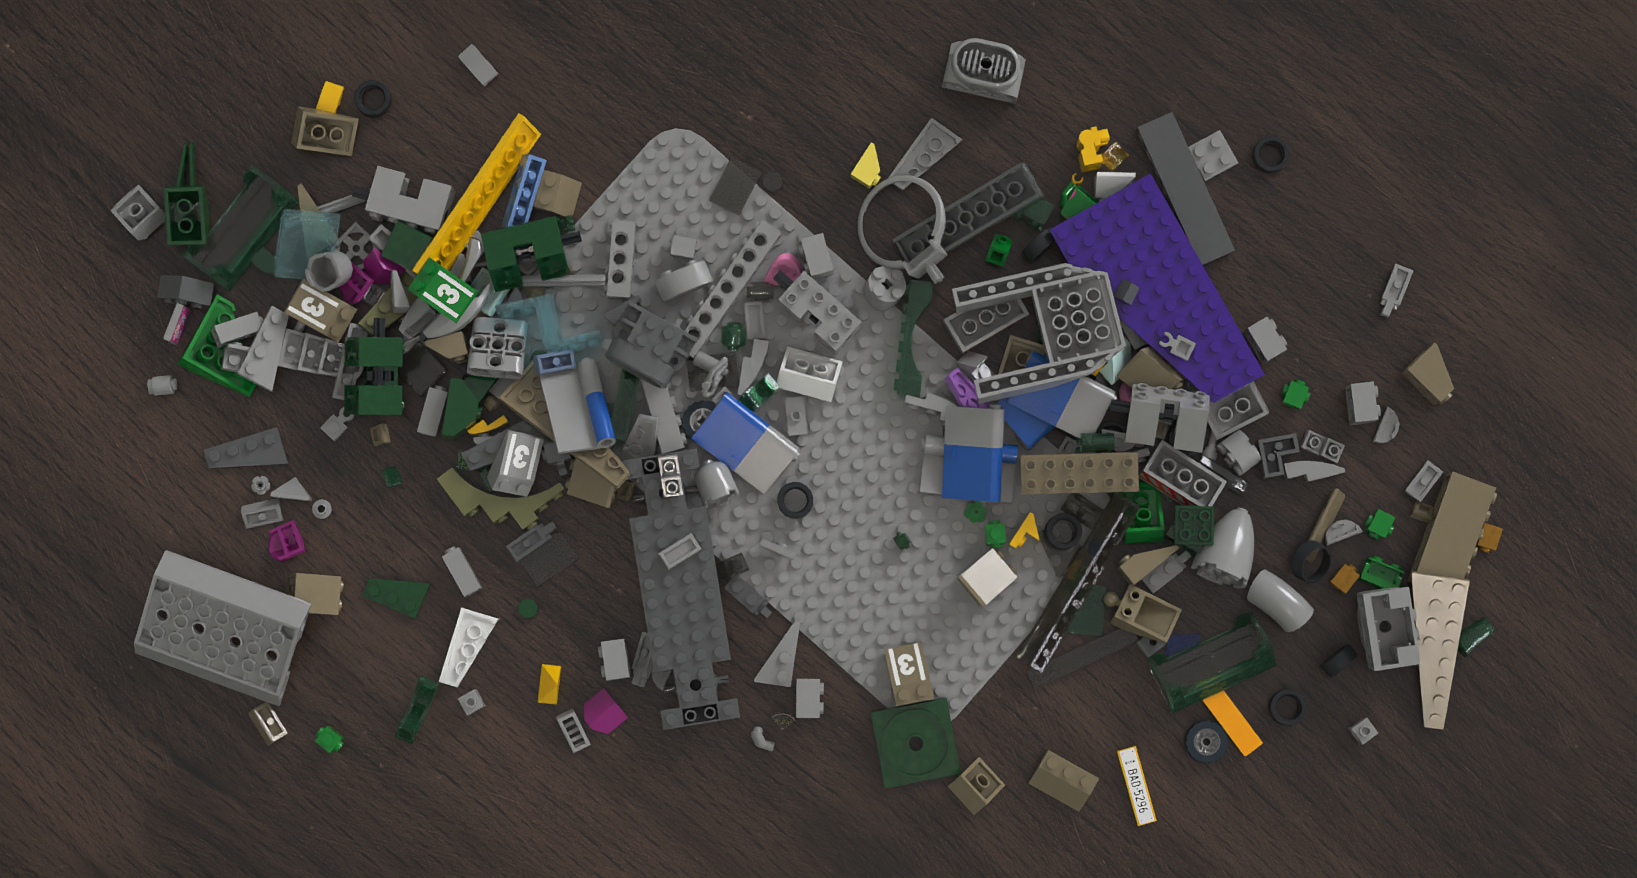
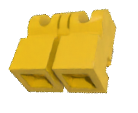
M1095 126L1091 127L1090 130H1084L1080 133L1076 147L1080 151L1078 160L1082 173L1101 168L1103 163L1102 154L1097 155L1096 152L1099 151L1100 146L1108 145L1110 140L1108 129L1097 131Z

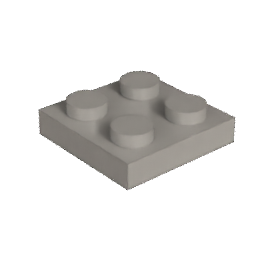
M1220 130L1188 147L1204 182L1238 164Z

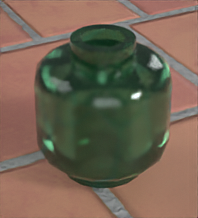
M727 322V325L722 327V345L727 346V350L738 351L739 347H743L746 344V328L742 326V323Z

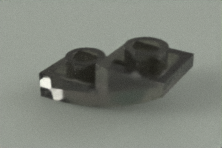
M742 553L716 564L718 582L721 584L749 571Z

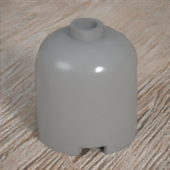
M329 251L312 256L309 259L307 269H305L307 281L312 287L314 286L324 292L347 283L352 276L353 267L349 257L343 252Z
M707 460L696 471L694 481L702 504L706 508H709L710 504L717 507L730 502L731 496L734 494L735 497L739 496L740 492L728 466L723 462Z

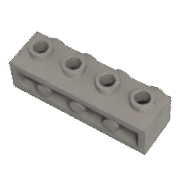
M641 380L651 416L659 417L657 438L662 454L684 450V444H687L685 433H680L679 426L682 425L680 415H675L674 407H677L674 396L670 397L668 389L672 388L670 382L666 388L662 389Z

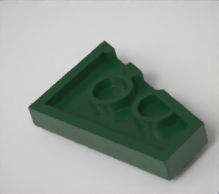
M369 578L362 596L416 619L431 584Z

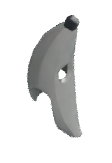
M469 237L466 259L459 276L464 282H467L483 253V247L477 238ZM489 282L481 295L473 299L457 324L439 312L419 334L420 339L424 342L427 338H439L454 334L463 329L476 317L484 306L493 283Z

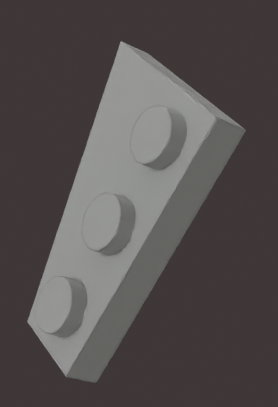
M639 414L618 457L620 461L655 455L659 417Z

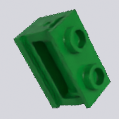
M1373 555L1372 558H1366L1358 579L1380 589L1399 587L1403 577L1402 574L1405 572L1401 571L1400 566L1390 563L1389 566L1383 563L1382 558Z

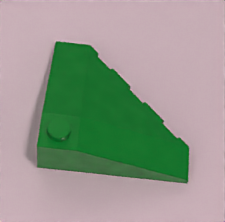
M217 294L177 364L199 376L250 397L256 386L255 383L238 375L237 372L221 370L225 346L217 347L211 329L215 325L235 319L233 312L236 309L233 303Z

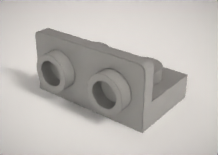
M239 342L228 343L224 347L221 370L238 372L250 346H242Z

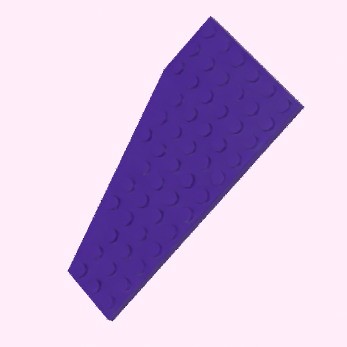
M1151 174L1049 230L1068 264L1108 273L1113 296L1122 279L1132 282L1139 287L1131 305L1114 297L1119 319L1137 333L1199 391L1210 395V401L1213 404L1265 375ZM1165 332L1170 333L1175 340L1180 335L1196 343L1188 361L1171 354V347L1159 345L1160 341L1163 343L1169 342V338L1164 336Z

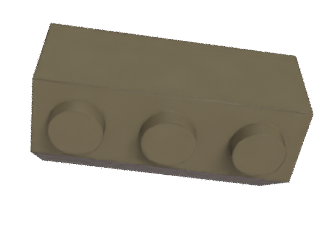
M1046 750L1028 784L1079 812L1092 793L1099 778L1057 754Z

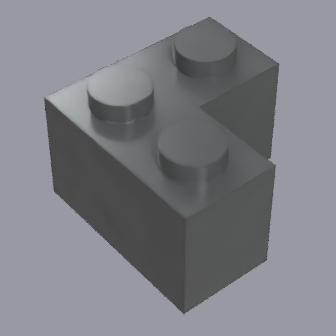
M161 275L157 298L164 299V303L175 305L179 303L186 305L191 303V307L202 309V306L211 305L214 283L185 276Z
M1296 433L1261 439L1255 442L1261 456L1259 464L1262 479L1284 475L1281 456L1300 452Z

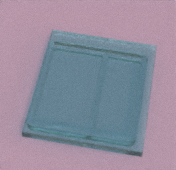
M283 209L274 276L306 279L305 269H307L309 259L312 256L335 251L340 214Z

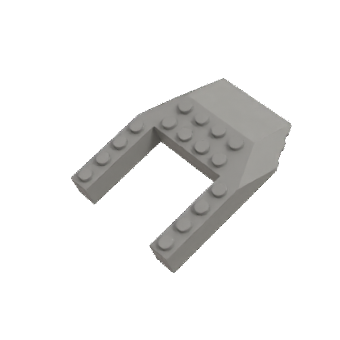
M1064 263L952 289L956 313L1032 296L1048 360L1047 364L974 380L978 404L1056 387L1090 375L1126 347L1107 272L1093 271L1089 268H1080Z

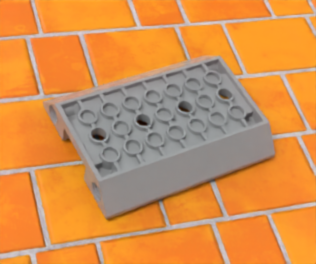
M166 550L151 582L134 641L135 653L280 706L291 672L288 670L294 650L302 636L312 603ZM159 610L165 611L168 617L166 619L160 617ZM195 624H201L204 627V631H197ZM237 637L240 640V645L233 644L231 638ZM268 651H274L277 655V658H270L268 656Z

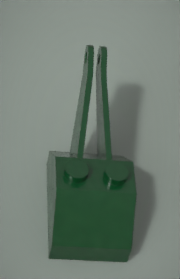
M184 142L176 186L164 187L167 245L206 244L208 242L210 223L209 202L204 185H197L194 142H190L189 150L191 186H185L188 167V143Z
M492 364V366L496 367L499 366V364ZM474 375L468 376L465 380L451 378L442 440L456 441L466 434L467 430L475 426L477 421L481 420L482 407H479V405L498 378Z

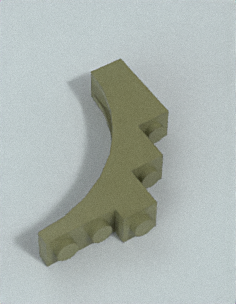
M454 468L449 469L437 478L438 482L465 517L468 515L470 517L474 516L480 511L478 508L481 506L493 523L499 522L501 524L509 518L508 514L511 513L523 530H530L538 525L536 521L539 520V517L536 515V512H543L549 507L548 503L553 499L554 501L559 500L564 496L563 492L566 490L561 483H558L550 489L533 496L509 498L487 494L473 487Z

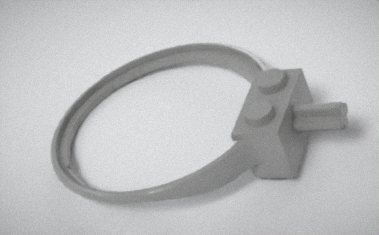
M898 175L882 181L870 191L859 211L857 223L858 236L864 251L874 262L881 266L899 270L906 269L910 276L917 279L928 273L935 284L943 281L944 276L936 266L947 256V253L941 246L946 214L940 195L930 183L912 175ZM903 181L913 182L923 187L931 195L936 207V221L931 234L934 238L929 240L931 245L909 263L901 260L889 261L880 258L869 248L863 234L864 212L866 213L873 197L884 187Z

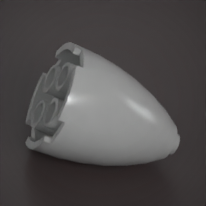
M1240 507L1233 509L1214 525V544L1200 545L1191 566L1192 569L1196 568L1198 570L1197 574L1220 585L1223 583L1227 585L1234 584V588L1246 587L1254 557L1253 524L1246 509Z

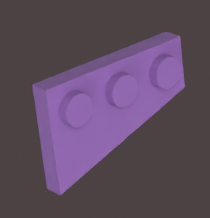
M958 367L944 379L960 407L988 408L989 404H992L991 402L978 404L974 384Z

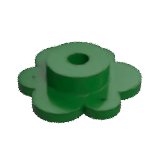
M979 501L974 504L969 503L968 509L964 512L965 517L970 518L972 523L976 521L983 522L985 520L984 514L987 512L986 508H983V504Z

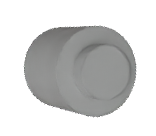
M165 375L148 379L149 394H154L155 396L174 394L175 390H177L176 378H173L172 375Z

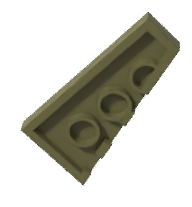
M405 271L399 278L410 309L418 297L408 290L414 278ZM391 287L358 323V326L372 337L374 333V318H385L386 329L393 322L407 314L393 313Z

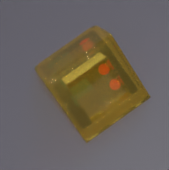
M1116 142L1102 154L1103 163L1111 171H1114L1129 156Z

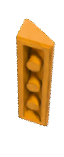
M1217 681L1199 694L1200 698L1245 757L1263 744Z

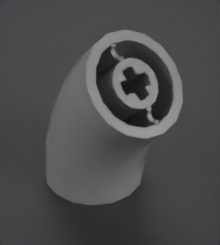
M1265 569L1254 579L1248 592V602L1268 614L1285 632L1299 629L1311 618L1314 611L1313 607L1294 588Z

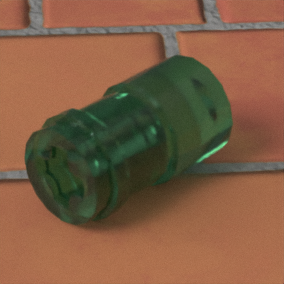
M1080 433V440H1077V445H1080L1081 452H1110L1115 449L1114 433Z

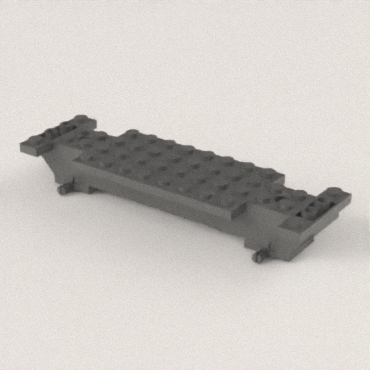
M697 449L623 460L621 462L630 472L627 480L641 477L643 479L644 494L632 495L633 502L645 501L648 510V516L629 518L653 669L654 672L674 670L675 684L666 685L664 694L676 691L679 701V708L660 711L663 730L740 718L737 698L718 701V684L729 683V679H727L728 675L716 677L712 663L731 660L707 508L703 506L687 509V494L698 493V490H690L697 488L696 485L686 487L681 473L684 470L700 468ZM677 454L683 495L662 499L659 496L662 482L658 457ZM692 533L701 550L668 570L658 553ZM694 679L701 682V688L696 691L690 687V683Z

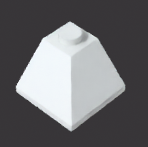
M1097 172L1094 177V198L1100 202L1124 189L1133 182L1136 173Z

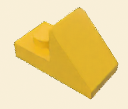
M1030 512L1009 543L1010 547L1016 549L1019 546L1021 548L1027 539L1024 536L1025 533L1039 541L1033 513Z

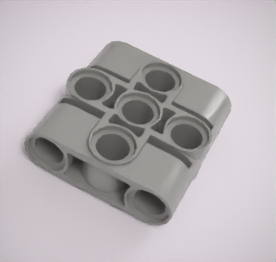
M475 317L470 338L467 373L483 377L522 378L526 356L528 323L521 320ZM476 345H482V347H480V348H476V347H474V346H476ZM519 348V349H521V350H520V351H514L513 349ZM492 364H499V366L496 367L492 366Z

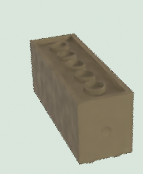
M1138 451L1022 454V494L1139 491Z
M1455 472L1445 474L1434 505L1432 519L1427 524L1411 572L1416 571L1463 579L1465 576H1468L1471 570L1470 560L1476 556L1478 550L1475 547L1478 540H1481L1484 534L1483 524L1488 521L1491 511H1488L1490 504H1494L1497 493H1495L1496 487ZM1410 572L1407 582H1409V583L1412 584V578H1411V572Z

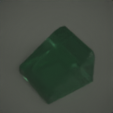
M396 466L381 470L388 488L392 489L403 483V479Z

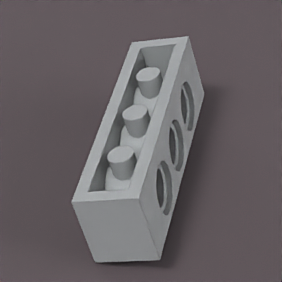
M613 220L612 225H609L608 236H611V244H607V255H610V260L605 265V274H608V282L604 285V293H607V298L631 299L637 226L635 221ZM618 237H625L627 239L624 245L616 244ZM618 255L625 257L623 264L615 263L614 260ZM621 274L624 279L621 283L613 282V277Z

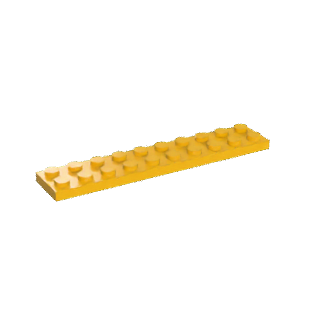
M518 113L512 121L510 127L491 152L489 158L470 183L468 189L460 198L430 245L426 248V251L412 270L416 275H418L429 257L447 270L451 269L459 254L468 244L469 237L474 235L518 170L522 155L530 152L541 135L523 115Z

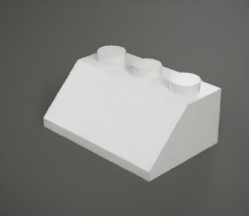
M787 346L776 387L832 402L843 361Z

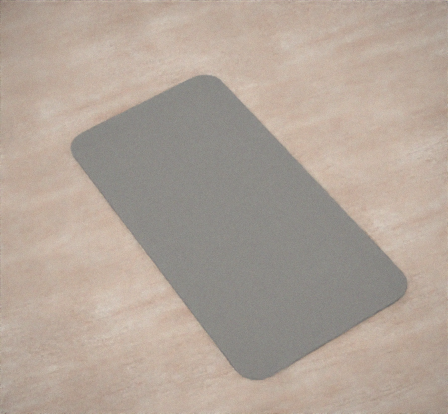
M677 128L661 132L647 143L567 232L568 234L580 231L582 242L564 246L568 266L573 265L574 275H605L606 282H608V274H605V265L610 260V255H607V244H611V236H608L609 225H612L613 220L635 221L637 226L631 298L638 295L642 300L638 306L669 323L674 324L677 318L682 319L683 323L680 328L684 331L687 327L685 323L691 315L694 317L698 312L696 308L702 300L706 301L708 298V290L713 284L717 285L720 281L718 278L724 268L727 270L730 267L731 263L729 261L735 253L739 254L742 250L740 246L746 237L749 239L753 234L751 230L754 225L764 220L782 232L780 239L701 349V352L719 361L723 357L728 359L726 368L729 370L728 374L723 376L714 395L709 398L702 396V383L709 372L693 365L694 359L690 356L686 359L682 368L674 373L670 380L672 388L668 389L670 397L674 396L677 407H674L675 415L679 414L682 422L684 412L689 405L691 406L694 402L701 400L710 401L715 404L711 399L725 386L739 402L800 448L798 452L801 454L796 461H790L765 494L729 468L740 494L738 497H735L734 494L731 496V501L723 505L714 507L713 504H710L709 508H707L714 555L754 588L792 624L795 620H801L799 630L887 708L897 706H895L884 649L922 642L934 699L929 700L946 697L952 721L1109 544L1116 531L1118 517L1114 502L1106 492L1022 494L1021 455L1056 454L1058 449L1043 437L1029 451L1026 450L1017 441V435L1005 421L1003 444L1018 445L1011 503L979 501L983 504V508L987 510L986 514H984L985 520L972 523L970 518L965 517L964 512L968 509L969 503L974 504L977 501L942 498V495L919 493L924 450L921 449L922 438H926V435L945 437V426L942 425L943 422L939 421L940 413H937V416L927 414L926 410L919 408L918 411L907 408L908 405L904 404L906 395L925 399L928 392L960 406L944 380L958 367L955 364L957 360L896 306L888 310L874 308L864 297L863 289L866 280L827 247L833 266V275L816 279L815 281L862 322L861 328L838 354L834 355L814 337V331L821 324L820 322L814 324L809 319L811 316L809 313L799 324L778 304V299L786 290L781 285H763L772 262L783 253L794 255L800 261L804 271L803 263H806L805 258L801 259L798 245L801 244V239L813 236L814 234L703 137L691 130ZM674 235L696 239L697 245L694 260L696 262L705 260L713 282L676 299L663 302L655 280L661 278V273L668 270L674 272L686 267L685 264L692 261L672 257L670 255L671 251H668L669 240H673ZM620 236L617 238L616 244L624 245L627 239ZM758 237L754 243L757 246H763L765 239ZM746 253L743 259L746 262H751L754 259V255ZM618 255L614 261L616 264H623L625 257ZM539 268L532 275H541ZM736 268L732 274L734 277L739 278L743 275V270ZM615 275L613 282L621 283L624 279L623 275ZM724 284L721 290L724 293H730L732 286ZM604 286L543 287L546 300L527 304L523 287H518L525 305L510 308L506 303L497 310L493 318L521 320L528 323L523 371L533 361L534 356L573 349L576 366L583 358L589 357L594 359L605 400L612 411L609 415L616 439L612 452L615 456L619 457L639 414L651 416L641 382L642 379L613 364L605 356L612 342L611 334L614 326L603 314L627 300L607 298V293H604ZM715 299L711 302L710 306L713 309H718L721 306V301ZM763 301L766 339L762 340L769 341L768 352L756 380L747 392L740 397L738 396L743 357L751 358L754 340L747 341L743 302ZM703 315L700 317L699 322L704 325L708 324L710 317ZM691 331L689 333L696 338L699 337V333L697 331ZM787 346L843 361L832 402L776 387L777 379L770 386L767 383L768 381H766L765 375L770 376L773 373H776L777 376L779 375ZM515 348V349H513V350H514V351H520L521 349ZM965 374L968 377V379L974 384V381L967 374ZM804 396L808 435L788 436L785 398ZM999 400L990 401V402H991L992 404H996ZM701 419L700 424L702 425L706 419ZM679 426L680 433H685L683 426ZM685 433L687 444H684V450L697 449L700 467L707 460L721 462L698 443L690 439ZM657 438L655 455H660L662 452ZM699 468L681 471L686 487L696 485L694 476ZM642 477L630 479L644 492ZM791 482H800L806 485L813 495L811 511L805 517L799 519H791L784 516L777 504L780 489ZM661 489L659 496L662 499H667L668 497L664 498L663 489ZM798 489L790 490L784 497L786 508L792 512L801 511L807 503L806 495ZM699 493L687 494V509L703 507ZM1031 512L1034 514L1039 541L1025 533L1024 536L1027 539L1021 548L1019 546L1016 549L1010 547L1009 543L1027 515ZM1059 513L1072 514L1079 520L1082 526L1080 541L1067 550L1055 549L1045 539L1044 530L1046 523L1050 518ZM999 520L1000 523L1005 525L1006 543L1002 544V547L993 549L995 551L998 549L1004 555L1003 561L1007 566L1011 564L1018 573L1015 575L1018 578L981 608L957 578L992 549L991 545H986L984 526L988 525V521ZM1058 521L1052 529L1053 537L1061 543L1069 542L1074 537V527L1068 521ZM896 533H906L911 541L909 543L910 548L901 550L894 541ZM761 539L774 544L778 541L787 545V550L796 553L794 560L782 557L759 545Z

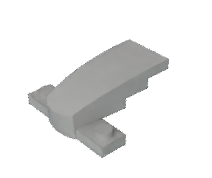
M349 323L346 337H367L368 333L357 324ZM287 328L285 330L278 366L336 377L331 398L344 401V385H355L357 378L364 368L363 366H345V343H338L327 338Z

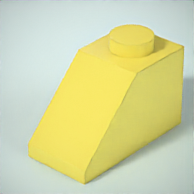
M872 142L851 173V178L869 189L872 185L876 186L881 179L875 144Z

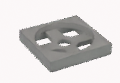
M355 222L329 250L340 252L343 241L349 246V251L345 255L350 260L354 256H359L364 260L368 255L364 251V246L370 240V235ZM352 233L364 234L358 241H353L348 236ZM372 242L373 248L375 247L381 252L382 250ZM354 245L360 246V250L358 252L353 251ZM363 263L361 265H357L362 270L365 269Z

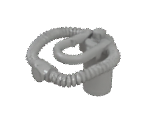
M699 351L694 358L693 365L709 372L702 383V396L709 398L714 395L723 376L728 374L729 370L726 369L728 359L723 357L719 361Z

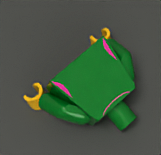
M1077 173L1073 174L1071 182L1068 183L1061 194L1060 207L1062 210L1060 213L1066 218L1064 221L1099 203L1080 186L1083 182V177L1080 181H1075L1074 178Z

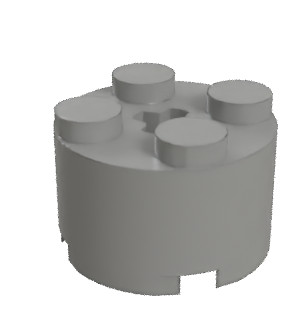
M884 266L874 269L863 289L864 297L874 308L888 310L899 302L906 289V282L902 271Z
M1241 430L1234 432L1217 445L1220 453L1226 456L1224 458L1225 463L1230 468L1233 466L1238 476H1241L1261 461L1258 450L1248 442L1249 438Z

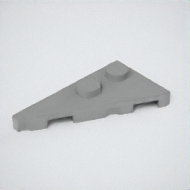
M801 620L794 621L754 678V682L791 687Z

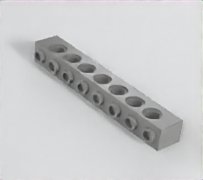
M762 220L761 223L757 222L751 230L753 234L749 239L746 237L740 246L742 250L739 254L735 253L729 261L731 263L730 267L727 270L723 269L718 277L720 279L718 284L711 286L707 292L709 296L706 301L702 300L696 308L698 310L694 317L691 315L685 323L687 326L684 330L685 332L697 331L699 333L698 341L689 354L692 359L701 351L782 236V232L766 221ZM762 237L765 239V244L757 246L754 243L755 239ZM752 253L754 255L753 261L746 262L743 259L744 255ZM736 268L743 270V275L739 278L734 277L732 274ZM724 284L732 286L730 293L722 292L721 288ZM715 299L721 301V306L718 309H713L710 306L711 302ZM708 315L710 322L705 325L699 322L700 317Z

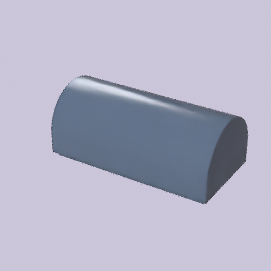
M573 349L536 355L533 358L537 375L576 368Z

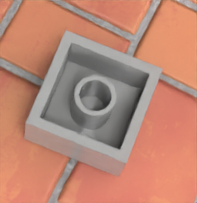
M823 233L801 239L798 250L801 259L805 258L806 263H803L804 271L814 280L833 275V266Z
M1268 317L1258 321L1243 332L1262 365L1287 350L1286 340L1282 335H1278L1275 322L1272 319L1269 320Z
M1374 381L1350 384L1345 387L1349 425L1367 424L1379 420L1378 416H1381L1380 405L1376 403L1378 387L1374 386Z
M626 639L601 642V646H598L599 658H603L604 665L601 666L602 677H606V681L631 678Z
M797 679L796 718H820V714H823L824 702H820V695H824V683H820V679Z

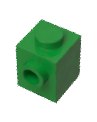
M995 233L985 261L1004 267L1013 239Z
M1291 380L1282 389L1281 394L1284 396L1281 404L1299 411L1303 403L1307 404L1310 397V393H1308L1309 387L1305 386L1306 383L1301 380Z
M1377 509L1373 515L1368 516L1365 522L1367 526L1365 531L1369 532L1368 536L1376 540L1384 539L1386 536L1389 537L1394 529L1392 524L1395 517Z
M999 520L988 521V525L984 526L986 545H991V548L1002 547V544L1006 543L1004 523H1000Z
M331 726L321 727L315 735L317 737L315 742L328 753H333L334 751L337 753L344 744L342 741L345 738Z

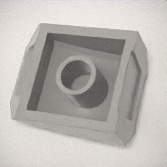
M140 185L130 190L110 210L137 240L147 239L157 227L165 222L166 218L165 212Z

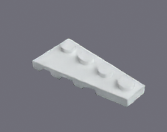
M461 608L439 682L455 687L460 685L499 620L498 618Z

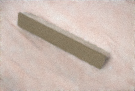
M1336 488L1331 491L1307 541L1315 540L1323 544L1326 531L1332 525L1345 499V494ZM1320 549L1311 552L1305 561L1313 563Z

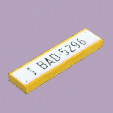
M1136 746L1117 751L1137 826L1157 821Z

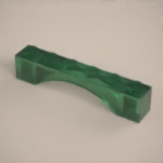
M910 280V284H906L905 296H908V303L903 305V314L906 315V320L901 322L900 330L904 337L903 341H899L898 352L902 354L901 360H897L896 364L899 379L894 381V390L897 391L898 396L910 395L920 398L922 376L913 360L911 337L917 319L924 309L931 304L933 282Z

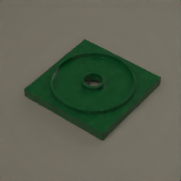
M946 697L871 711L885 788L961 774ZM912 737L921 738L923 741L922 748L912 750L909 747V740Z

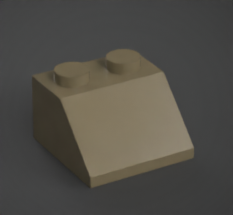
M544 170L534 203L535 210L572 220L582 183L564 175Z
M462 331L424 341L430 350L451 362H456V364L468 362L469 347L466 336Z
M978 757L948 788L975 815L995 797L1005 784Z

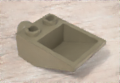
M1131 584L1126 588L1121 600L1115 592H1107L1103 598L1107 606H1117L1110 624L1126 632L1162 643H1167L1182 609Z

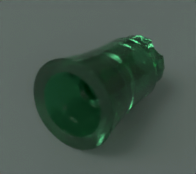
M1482 617L1461 630L1457 651L1462 656L1468 657L1475 648L1495 632L1493 625L1487 618Z

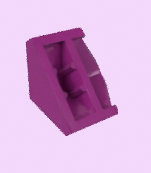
M374 247L363 260L365 271L372 277L373 283L391 284V272L396 270L400 277L406 269L381 256L382 252Z
M352 263L353 271L351 278L347 283L339 287L343 299L349 305L360 302L374 282L369 274L354 263Z
M294 520L270 530L268 549L271 558L283 562L305 552L303 538Z
M605 688L584 704L585 722L595 731L609 734L628 718Z

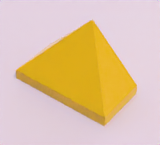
M542 664L538 703L557 705L561 666Z

